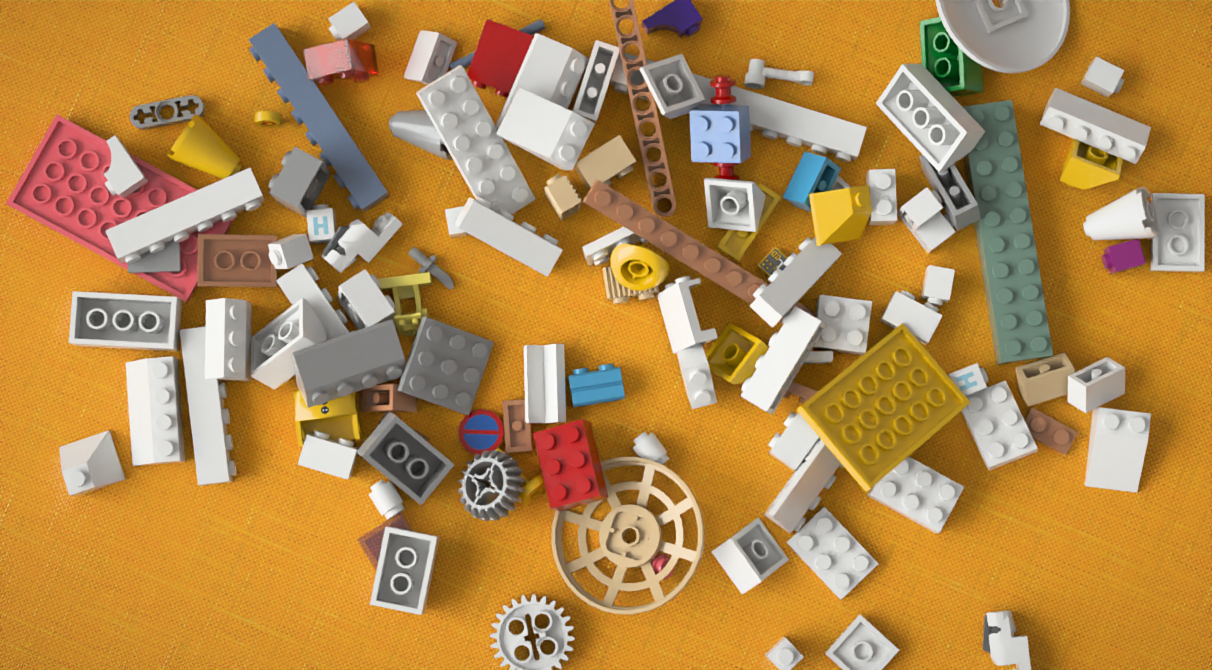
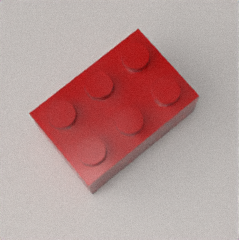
M580 419L533 433L551 509L563 511L609 498L591 422Z

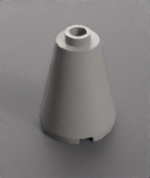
M426 110L397 111L395 115L391 116L389 129L392 130L393 136L440 158L453 159Z

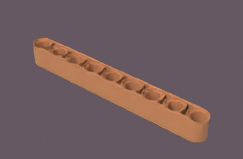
M609 0L652 207L657 215L668 217L675 212L676 201L654 97L645 79L640 85H634L630 81V75L633 71L640 70L641 67L647 65L634 1L629 0L625 8H618L615 6L614 0ZM623 19H630L634 24V29L629 34H624L619 29V24ZM630 44H634L639 48V55L634 60L628 59L624 53L625 48ZM640 96H646L650 100L649 108L643 111L638 110L635 106L636 99ZM647 121L653 122L655 125V132L650 136H645L641 132L642 124ZM651 147H657L661 151L660 158L656 161H650L646 157V152ZM657 172H661L666 176V181L662 186L652 184V176ZM661 198H668L671 201V207L667 211H660L657 208V202Z

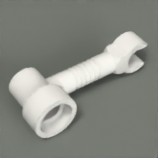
M751 59L749 71L745 74L744 85L752 89H763L765 87V79L774 78L812 86L814 72L765 67V61Z

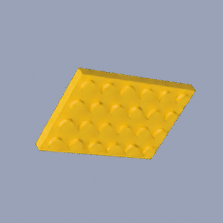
M902 323L802 404L797 411L865 492H867L971 402Z

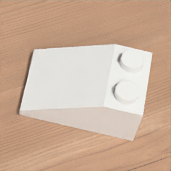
M518 88L496 135L562 170H573L595 123L571 110L527 90Z
M1101 407L1093 409L1085 486L1137 493L1149 437L1150 413Z

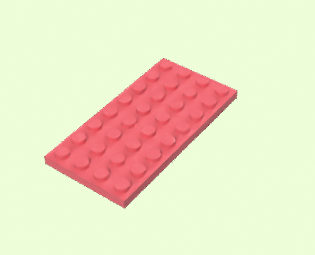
M56 114L6 204L128 270V264L126 262L121 263L118 260L106 230L193 193L197 189L130 154L149 182L124 199L118 194L113 196L105 185V182L108 180L104 173L109 170L111 165V150L106 140ZM234 219L226 222L220 220L213 223V227L207 231L199 232L197 230L190 233L189 238L181 242V272L134 274L188 302L197 287L198 234H226Z

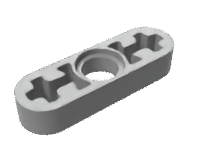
M195 95L142 104L131 110L130 121L140 130L189 122L195 114L185 110L181 111L184 116L180 117V110L177 104H180L182 108L190 107V102L194 101L196 105H199V108L195 109V114L200 117L205 113V104ZM172 106L175 113L171 119L166 120L161 117L163 107ZM155 108L157 122H155L153 117L146 118L143 124L136 120V117L140 116L141 111L146 115L154 114L152 109Z

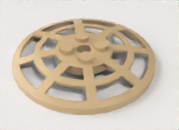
M639 457L608 459L600 463L609 497L607 500L612 511L605 517L603 522L591 518L593 512L603 500L589 503L583 515L567 510L555 511L551 539L554 559L559 573L569 588L589 605L615 614L649 612L674 599L688 585L696 573L705 544V527L702 511L690 487L678 474L668 467ZM621 466L645 467L642 482L630 481L614 485L610 484L604 471ZM655 470L672 479L684 491L687 498L675 505L664 492L652 486ZM624 490H640L636 505H622L616 493ZM650 494L660 499L669 510L656 517L651 511L646 509ZM693 508L696 515L698 527L696 551L683 548L684 528L680 515ZM671 520H674L676 528L675 545L662 541L661 526ZM564 521L579 525L578 545L581 557L569 563L566 562L562 544ZM587 528L600 532L599 540L601 547L590 553L587 546ZM629 529H634L637 533V538L633 543L629 544L625 540V533ZM658 551L671 554V559L667 565L656 574L650 561L657 555ZM607 557L615 563L617 567L613 578L611 579L603 574L594 562ZM679 557L692 561V565L683 580L673 591L664 595L659 582L673 570ZM587 567L597 580L609 586L604 600L601 601L585 591L572 573ZM641 567L646 578L645 581L622 583L627 568ZM650 587L655 599L652 603L636 607L613 605L619 590L638 591Z

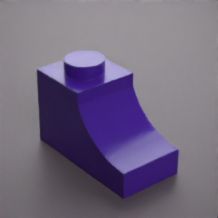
M674 0L643 20L642 27L647 34L659 30H669L677 33L680 38L684 35L690 37L701 29L699 26L702 24V17L690 0Z

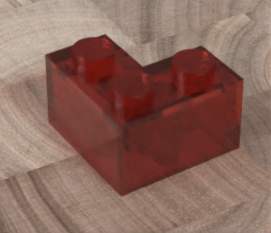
M347 38L304 49L308 80L316 81L319 85H331L335 79L339 78L341 80L353 79L354 83H364L369 81V77L378 75L375 45Z

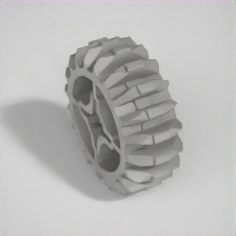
M492 450L491 452L483 451L482 455H474V462L467 461L469 468L461 470L464 478L458 480L462 484V488L457 490L459 494L463 495L459 501L465 504L464 509L470 512L473 517L481 518L484 521L500 520V517H508V510H516L514 503L521 502V499L518 497L519 493L525 491L520 487V484L526 480L520 476L523 470L517 467L518 462L512 459L510 455L497 450Z

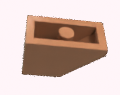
M399 384L375 385L371 388L360 390L359 412H417V397L397 391Z

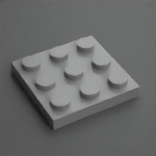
M422 316L397 391L469 416L494 342Z

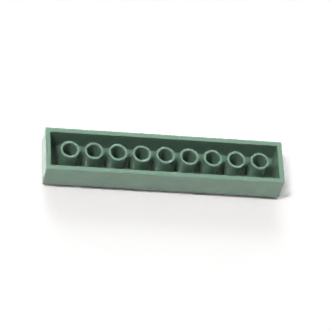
M1012 100L965 106L963 108L985 130V133L973 150L964 156L968 188L978 203L981 217L980 220L974 222L996 364L1002 365L1053 356Z

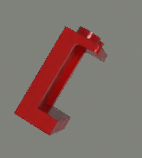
M487 19L467 73L469 79L472 80L473 86L484 90L486 86L496 88L495 94L508 98L534 36Z

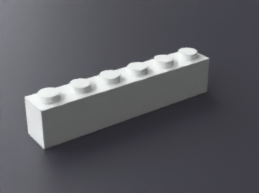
M247 168L106 230V233L118 260L121 263L131 264L140 260V255L147 251L156 253L165 248L164 244L174 240L175 243L182 242L189 238V234L197 230L199 232L207 231L213 227V223L223 220V222L232 220L237 217L238 212L245 209L247 211L255 210L261 206V202L265 201L251 168Z
M206 326L180 330L198 485L205 486L233 482V476L236 475V464L234 460L230 459V450H233V439L231 434H227L226 424H230V414L228 408H224L223 399L227 398L226 384L221 383V380L205 379Z

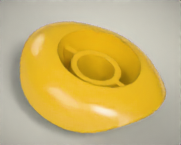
M620 244L612 251L610 262L613 275L622 286L634 291L651 289L663 282L669 273V263L651 249L644 248L643 246Z

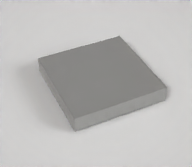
M172 240L165 243V248L159 252L151 253L147 251L141 254L140 260L128 264V273L181 272V242L175 243Z

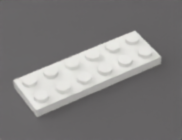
M457 66L416 92L476 200L478 197H481L492 203L490 208L499 213L503 209L513 214L536 199L502 137L496 135L498 130L463 66Z

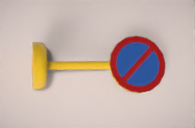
M480 409L470 412L469 416L466 415L460 423L458 434L459 441L467 451L475 455H482L483 451L491 452L492 450L504 453L499 448L505 434L504 425L499 416L492 411ZM521 473L520 476L526 480L523 482L525 485L523 489L525 491L519 493L518 496L521 499L520 503L522 505L530 503L546 489L543 475H539L529 481Z

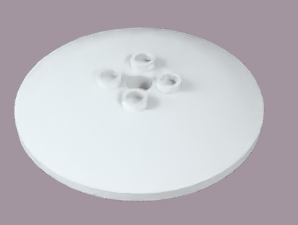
M936 0V6L942 23L956 45L975 62L1002 73H1022L1043 65L1057 53L1068 31L1070 20L1069 0H998L1000 3L999 8L993 4L992 0Z

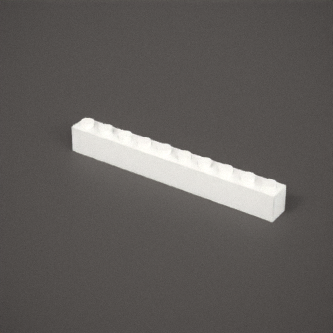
M619 52L611 77V85L615 86L614 90L629 94ZM625 53V56L630 60H634L638 57ZM646 59L647 65L655 63L654 61ZM635 70L631 73L630 81L632 84L640 85L644 82V77L640 70ZM693 74L705 98L699 105H718L710 101V98L715 96V88L710 86L712 79ZM735 86L731 87V95L735 96L737 101L729 105L749 106L750 132L754 129L761 131L762 136L770 139L784 138L787 139V144L801 147L802 144L810 146L811 151L825 155L826 152L835 154L836 159L844 162L857 159L867 127ZM646 96L639 97L641 99L650 101L649 98Z

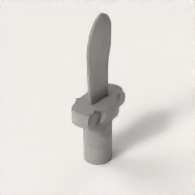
M414 246L408 255L422 266L419 272L426 273L429 271L448 289H453L454 284L450 276L434 264L437 257L433 254L428 258Z

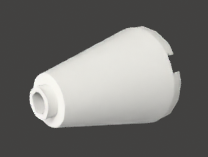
M1144 186L1137 188L1088 215L1086 222L1083 223L1087 237L1091 236L1094 241L1158 237L1156 232L1160 231L1159 218L1155 204L1151 205L1147 200L1148 197H1151L1148 189Z

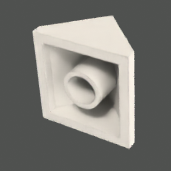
M716 178L704 179L708 227L751 232L758 230L766 195L754 182Z

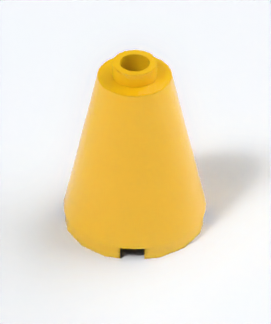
M197 114L193 116L188 126H186L167 154L172 160L221 179L238 173L242 167L238 164L240 158Z

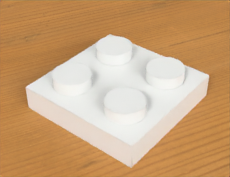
M859 614L825 654L842 670H882L899 649Z

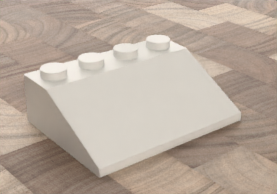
M820 437L764 514V516L788 533H791L793 529L796 532L799 531L806 521L803 515L808 508L813 511L820 502L821 498L818 495L823 488L828 490L837 478L833 475L839 466L842 469L844 468L843 464Z

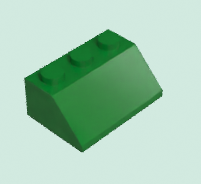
M940 17L920 21L922 65L952 97L982 93V65L967 56L956 45Z

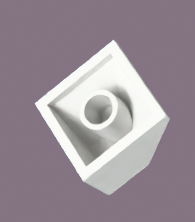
M683 54L640 68L662 115L669 119L689 113V110L697 107L705 100Z
M109 430L59 447L61 470L70 496H79L126 480Z

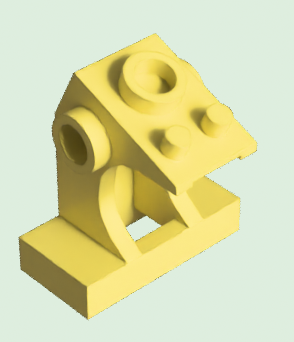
M430 272L378 279L381 285L379 288L381 292L393 290L396 308L392 321L395 327H397L399 335H416L422 316L428 317L427 308H422L420 287L432 285ZM415 298L416 313L402 314L401 300Z

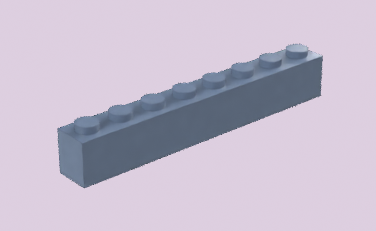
M271 24L248 39L252 44L249 50L258 62L262 59L266 65L263 71L272 83L276 80L281 89L277 92L286 104L290 101L295 110L291 113L300 125L304 122L309 131L305 134L312 145L318 144L323 152L319 155L326 166L332 165L336 170L337 174L333 176L341 188L346 186L350 191L351 195L348 196V199L356 210L361 208L365 213L388 198L390 195L276 24Z

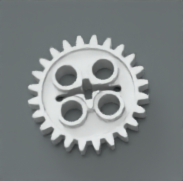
M535 594L532 595L531 601H527L525 595H522V603L520 604L515 599H512V608L504 605L503 609L506 614L497 613L496 616L501 621L491 625L498 629L497 633L490 634V637L497 639V642L493 643L491 648H499V652L494 657L504 658L500 666L503 667L509 664L511 665L509 670H552V666L561 669L562 666L559 660L568 661L569 659L564 654L565 650L573 651V648L567 645V642L575 640V637L568 635V632L573 630L574 626H566L565 624L570 619V616H561L564 608L555 610L556 601L554 600L548 605L546 604V596H543L541 601L537 602ZM526 614H530L533 632L540 635V638L536 639L539 660L534 658L531 641H526L525 636L529 634L525 618ZM538 614H546L549 617L550 623L547 628L541 629L536 626L535 618ZM518 619L523 622L524 630L521 634H513L510 631L509 625L512 620ZM546 639L552 640L556 645L555 651L551 654H545L541 650V643ZM520 645L529 648L530 656L526 660H520L515 655V650Z

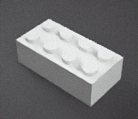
M73 291L69 344L86 347L179 352L182 300L178 297Z

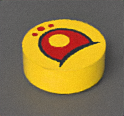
M259 111L255 114V125L276 127L281 124V115L278 112Z

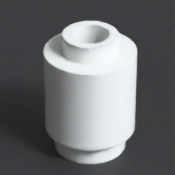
M645 431L633 440L636 445L632 449L639 458L649 459L659 464H663L670 459L666 454L668 451L653 432L648 435Z
M383 479L370 487L372 490L369 494L381 516L385 515L387 520L405 509L402 505L404 501L391 481L386 483Z

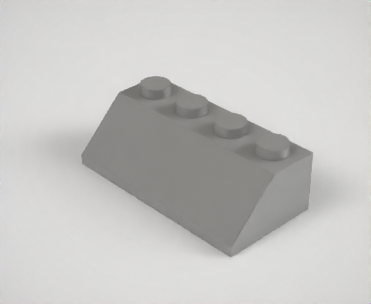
M392 319L292 352L297 386L308 408L324 404L339 397L348 396L356 391L371 388L389 380L397 379L402 376L405 369V357Z

